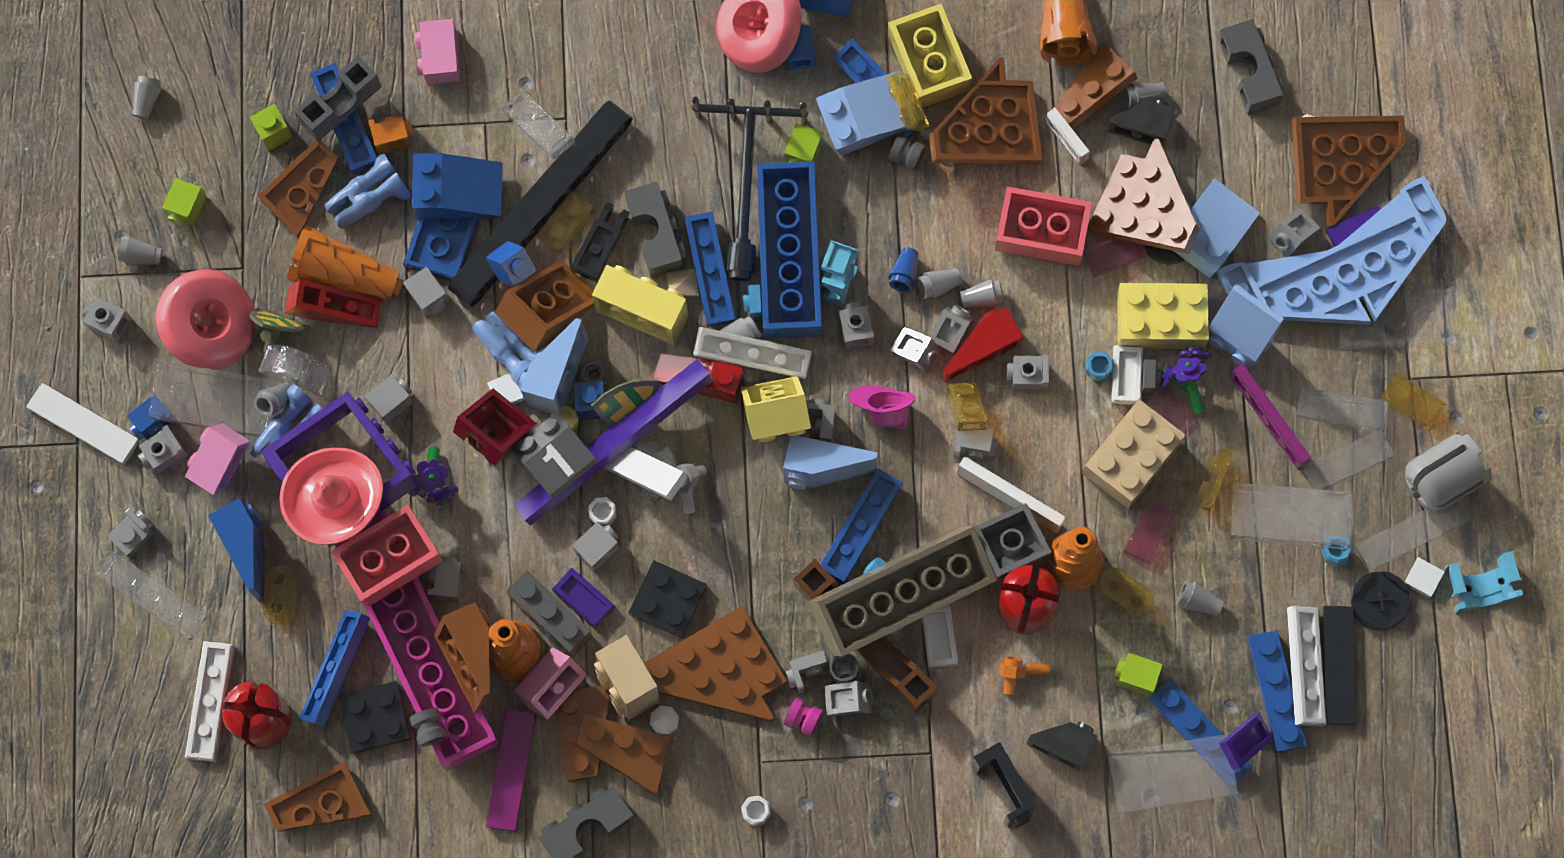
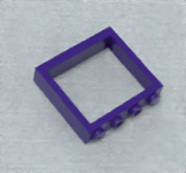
M348 391L260 451L283 483L285 475L289 470L282 460L352 412L398 473L383 484L382 501L377 514L417 487L412 477L416 473L407 460L401 462L397 457L400 451L391 438L385 441L381 435L385 431L376 418L370 420L366 415L369 410L360 397L354 400Z

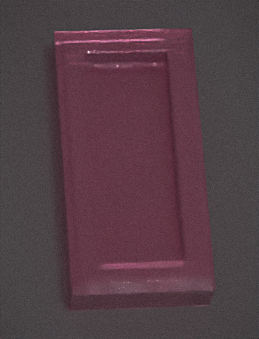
M1116 238L1083 250L1084 257L1094 278L1146 258L1148 255L1143 244Z
M1149 499L1123 552L1150 565L1176 511Z

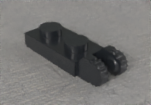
M609 202L605 204L598 219L594 220L570 267L572 272L594 282H597L630 215V212L624 209L619 214L614 226L607 224L614 210V204Z

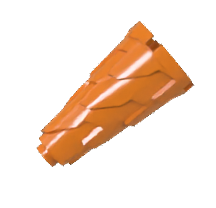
M1044 0L1043 23L1040 36V53L1043 60L1050 63V57L1056 59V65H1075L1090 60L1091 51L1095 56L1097 40L1092 30L1089 10L1084 0Z
M305 226L299 237L292 256L295 267H289L287 277L288 280L293 282L303 279L383 299L392 298L393 295L399 296L404 282L403 279L399 278L400 274L396 273V269L381 264L373 258L351 249V246L326 236L309 226Z
M1079 526L1063 533L1050 543L1049 548L1052 555L1044 558V567L1056 579L1058 586L1062 590L1078 592L1088 589L1097 582L1103 570L1104 557L1098 544L1096 533H1092L1086 527Z
M508 619L499 620L489 630V667L497 676L510 682L523 681L545 656L544 641L538 631L527 623Z

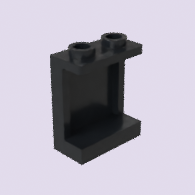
M999 742L973 756L971 766L976 775L993 767L1016 808L1015 811L1006 815L1004 820L1006 828L1014 825L1016 829L1031 820L1030 818L1033 817L1032 814L1036 804L1002 744Z

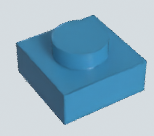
M748 285L749 295H743L744 312H750V318L753 321H761L760 285Z

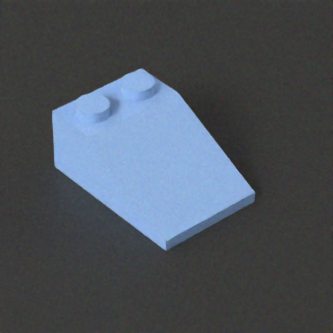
M900 71L844 86L816 98L835 150L841 156L920 124Z
M1215 178L1191 208L1200 230L1189 254L1174 251L1208 278H1211L1220 268L1260 214L1259 211Z
M1235 284L1208 327V342L1217 350L1223 349L1232 355L1231 358L1236 364L1240 365L1243 363L1245 367L1247 366L1252 370L1272 344L1284 318Z
M576 318L529 364L527 372L521 374L518 387L521 389L520 391L528 408L547 414H555L557 412L562 416L561 407L566 405L589 339L581 319Z
M790 436L783 466L784 482L789 483L788 486L805 490L806 487L814 488L875 473L878 453L802 436Z

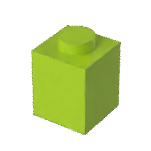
M275 103L250 116L268 152L293 139Z
M796 123L784 153L785 163L814 161L815 164L823 143V131Z
M175 178L162 209L170 222L179 226H183L184 223L194 226L207 195L202 187Z
M1128 653L1125 660L1119 659L1114 673V676L1119 677L1117 686L1150 697L1154 692L1163 664Z

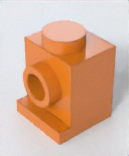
M389 116L382 119L379 123H375L374 119L368 120L373 141L379 155L412 147L409 137L414 136L410 119L404 120L403 116L398 118L396 116Z

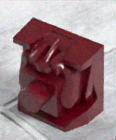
M492 388L457 416L453 433L463 441L468 438L469 445L473 446L482 455H485L484 458L496 466L507 452L533 432L537 423Z

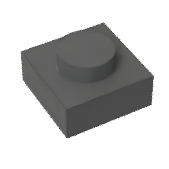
M1144 359L1142 364L1141 395L1152 396L1155 387H1160L1161 370L1156 369V360Z

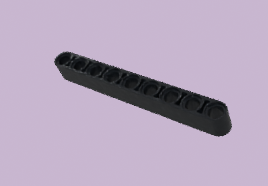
M610 100L604 103L451 280L448 290L470 307L476 305L498 280L486 257L507 241L522 246L525 249L626 132L633 117Z

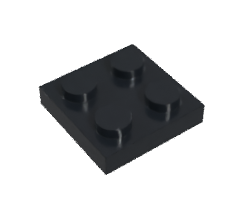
M653 560L628 613L637 619L682 639L707 588V584Z
M397 681L339 695L352 754L411 740Z

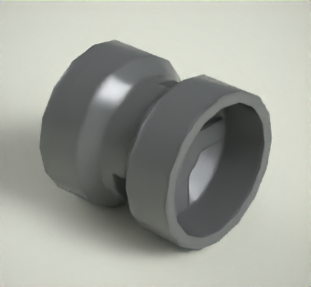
M899 134L891 148L888 160L894 163L904 162L907 169L915 171L922 159L926 145L919 142L912 144L907 137Z
M851 653L843 657L834 656L830 661L829 668L831 679L836 684L856 681L859 676L857 658Z
M438 708L418 712L409 718L412 727L419 729L416 737L419 747L434 745L447 738L445 728L441 727L440 723H438L441 718Z

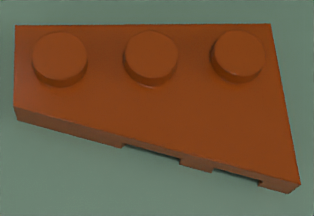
M315 140L257 198L298 238L334 171L339 157L321 140L319 142Z
M601 685L573 690L556 710L568 783L598 777L600 760L576 745V740L584 714L607 720L611 694L609 689L604 691Z
M584 714L576 745L605 764H609L625 777L643 786L653 795H656L671 736Z

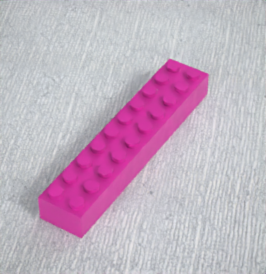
M386 509L377 514L363 531L388 517ZM345 542L335 544L336 548ZM419 577L367 607L366 610L415 712L418 713L431 708H438L441 718L438 723H440L441 727L445 728L447 738L432 745L444 770L448 772L499 746L500 743L483 708L479 712H473L434 637L440 620Z

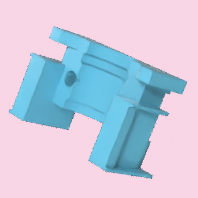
M832 240L830 241L821 265V270L826 271L821 286L830 290V293L824 294L822 301L843 308L850 282L854 280L858 271V266H855L858 249Z
M1514 551L1503 553L1497 559L1499 568L1479 575L1462 576L1459 563L1445 567L1443 571L1449 573L1454 591L1451 598L1458 597L1459 603L1454 607L1455 613L1518 600L1523 596L1522 589L1514 591L1512 586L1522 580L1514 558Z

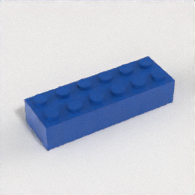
M814 161L757 164L764 339L822 336Z

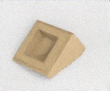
M695 269L667 273L669 288L682 293L685 299L699 297Z

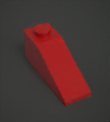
M299 279L289 286L285 314L316 321L375 328L378 323L381 299Z
M1007 307L1000 311L998 308L993 309L983 316L984 319L979 322L944 369L942 379L945 383L1022 345L1023 336Z
M660 354L653 379H659L660 384L665 385L698 359L714 380L697 394L737 403L740 387L744 379L743 367L716 360Z

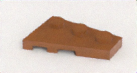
M1103 42L1095 56H1092L1054 108L1058 110L1069 126L1075 129L1138 79V77Z
M345 762L264 804L278 832L372 816Z

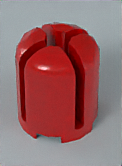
M1033 565L1015 568L1005 577L998 597V612L1008 628L1019 634H1034V632L1043 630L1051 623L1058 606L1060 589L1057 581L1048 570L1041 567L1037 577L1031 576ZM1025 597L1031 598L1032 605L1029 612L1023 611Z
M247 681L235 686L227 694L224 703L232 710L223 709L222 719L226 728L245 745L255 749L271 748L270 746L279 743L284 736L288 735L292 725V712L287 702L269 685L262 682L257 685L254 681Z

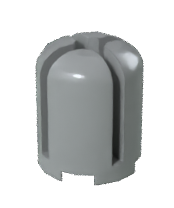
M1458 431L1410 460L1405 468V480L1413 497L1418 499V503L1430 511L1437 512L1446 509L1490 482L1492 479L1491 468L1485 470L1478 456L1482 453V450L1468 434L1460 436Z

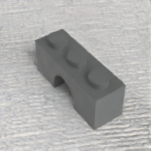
M1253 19L1221 29L1218 42L1227 65L1241 61L1248 63L1254 70L1252 76L1241 79L1237 89L1247 115L1279 105L1285 89L1281 78H1276L1273 68L1275 64L1271 53H1266L1263 43H1265L1262 29L1256 27Z
M359 56L337 73L338 81L327 94L319 97L315 92L294 110L299 123L317 142L382 88L377 74Z
M653 182L624 191L634 226L650 223L659 229L658 234L652 240L641 243L642 253L650 278L682 269V259L686 258L682 241L676 242L674 233L678 232L674 215L668 216L665 208L670 206L666 190L660 191L658 182Z
M528 570L506 591L510 599L530 618L532 617L572 658L593 638L591 631Z
M606 786L600 788L591 795L592 801L584 806L581 803L577 804L566 813L568 816L560 823L553 821L541 830L543 834L538 838L551 858H580L586 854L579 844L578 835L581 828L588 823L601 824L609 835L612 836L635 820L634 815L614 786L609 789Z

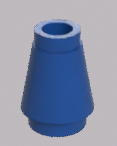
M908 247L902 249L888 276L890 280L889 285L894 290L909 292L916 285L919 255L917 250Z

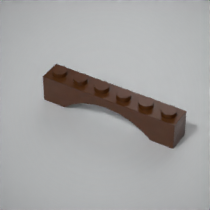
M816 559L793 578L794 587L808 601L840 586ZM885 636L855 650L915 714L937 694L938 687Z

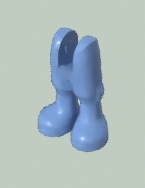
M383 153L376 158L374 166L364 176L361 175L352 179L347 186L325 204V208L328 213L334 214L348 205L350 206L339 213L334 219L337 227L343 228L374 212L381 202L390 197L406 201L412 198V194ZM384 179H387L375 190L369 191L373 185Z
M494 311L487 315L486 321L479 320L472 327L477 338L488 349L493 358L507 367L516 385H519L521 374L527 372L529 364L547 347H542L538 351L533 352ZM514 354L518 355L523 361L518 359Z
M292 384L287 391L289 403L282 413L269 420V425L253 445L250 454L254 458H257L261 454L260 451L265 449L270 443L272 444L294 429L290 428L292 422L313 402L295 384ZM314 403L299 424L323 408ZM266 462V464H265L264 466H265L268 470L272 471V468H271V467L269 466V464Z

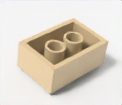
M1138 399L1086 463L1082 474L1129 509L1182 444L1186 434Z
M627 635L595 653L597 662L593 665L597 674L596 677L604 691L609 689L610 698L612 699L611 703L619 716L624 714L629 721L659 703L657 685Z

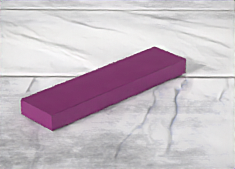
M1242 363L1234 368L1231 374L1232 381L1295 468L1299 470L1307 465L1311 456Z
M506 709L486 828L511 832L517 831L536 713Z

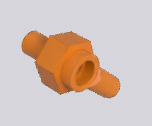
M1005 657V661L1000 662L999 674L1005 677L1003 693L1014 695L1017 679H1022L1029 675L1049 676L1050 665L1040 663L1022 664L1023 659Z

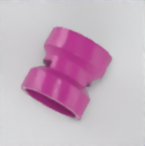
M795 698L783 725L789 728H799L802 734L811 737L818 725L823 710L817 707L810 708L805 705L804 701Z

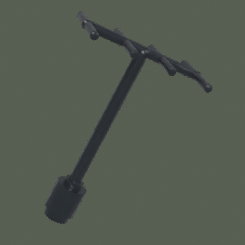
M695 96L692 98V110L697 119L702 118V112L730 114L732 121L737 120V114L744 115L737 238L734 239V243L728 244L726 272L729 273L728 279L751 281L752 274L755 273L756 245L751 244V240L748 239L756 115L765 116L768 123L772 122V116L800 117L801 123L805 125L808 123L807 116L809 114L805 102H801L799 105L800 109L771 108L770 101L766 100L763 103L764 107L735 106V101L732 98L728 99V105L700 104L698 97Z

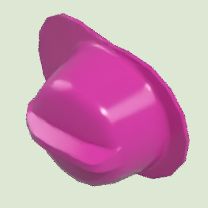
M865 385L853 389L849 393V401L857 407L866 409L876 426L904 429L907 426L909 406L914 403L915 396L908 392L897 391L883 386Z

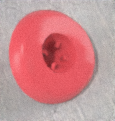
M724 0L716 21L717 39L724 54L736 66L752 73H764L780 66L791 54L799 36L801 27L800 1Z
M213 269L195 270L179 276L164 290L156 309V327L164 346L182 363L202 370L221 369L239 360L249 348L255 331V323L250 318V311L254 310V306L244 287L230 275Z
M325 448L309 453L298 460L285 475L280 491L282 515L292 531L308 542L332 545L350 540L370 524L380 508L383 495L381 474L376 465L367 456L355 450Z

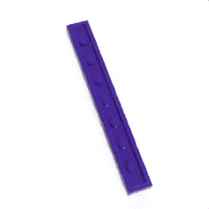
M696 359L590 443L586 448L598 462L555 498L552 499L539 484L518 500L515 506L529 525H532L711 383L714 379L699 360Z

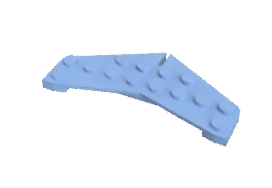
M1423 176L1410 182L1393 200L1334 248L1323 252L1246 264L1245 262L1229 264L1218 269L1216 274L1227 295L1237 284L1283 317L1284 320L1370 325L1371 321L1360 300H1363L1371 317L1376 322L1442 231L1446 223V215L1426 178Z

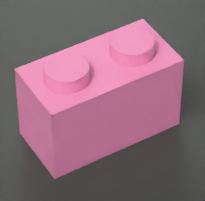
M453 19L419 22L420 32L415 33L417 50L421 49L422 58L417 59L419 76L424 75L427 85L460 82L457 31Z
M223 423L208 427L200 437L201 445L198 451L190 457L187 464L189 469L185 475L186 478L212 495L227 489L251 442Z
M552 647L513 692L531 711L548 720L587 674L570 656Z

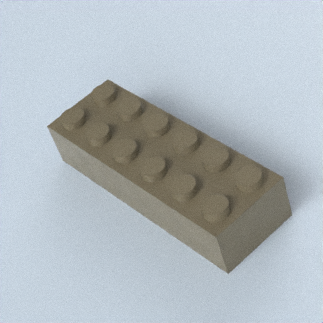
M974 526L960 527L808 601L831 655L843 657L997 581V578Z

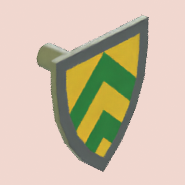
M260 308L250 311L252 321L262 328H267V330L262 331L260 334L261 340L265 342L263 351L266 353H275L281 331L302 332L311 328L309 325Z
M633 380L617 385L602 394L591 406L602 420L613 426L659 389L660 380Z

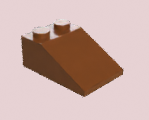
M561 260L508 289L494 313L535 352L551 343L576 318L580 319L595 306L592 298L594 291Z
M476 602L444 615L434 634L474 713L480 711L490 693L489 620L483 609L479 610Z

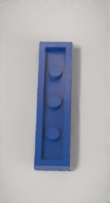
M853 38L832 57L855 83L887 75ZM913 101L912 103L920 124L902 131L908 139L929 120Z
M336 63L310 73L319 97L327 94L338 81L337 73L339 72ZM355 110L334 128L353 174L374 166L377 158L359 115Z
M713 212L685 217L707 328L733 323L735 316Z
M878 468L820 564L834 579L845 584L903 485L902 481Z
M345 610L300 714V720L308 724L324 727L325 722L331 715L335 699L343 687L347 671L354 662L359 643L366 634L370 617L362 613Z
M1278 630L1248 636L1247 641L1270 733L1273 737L1272 741L1275 752L1280 753L1306 747L1302 726L1295 725L1293 690Z
M1169 679L1149 697V702L1229 788L1253 768L1247 762L1241 768L1232 770L1219 745L1226 737L1172 679Z

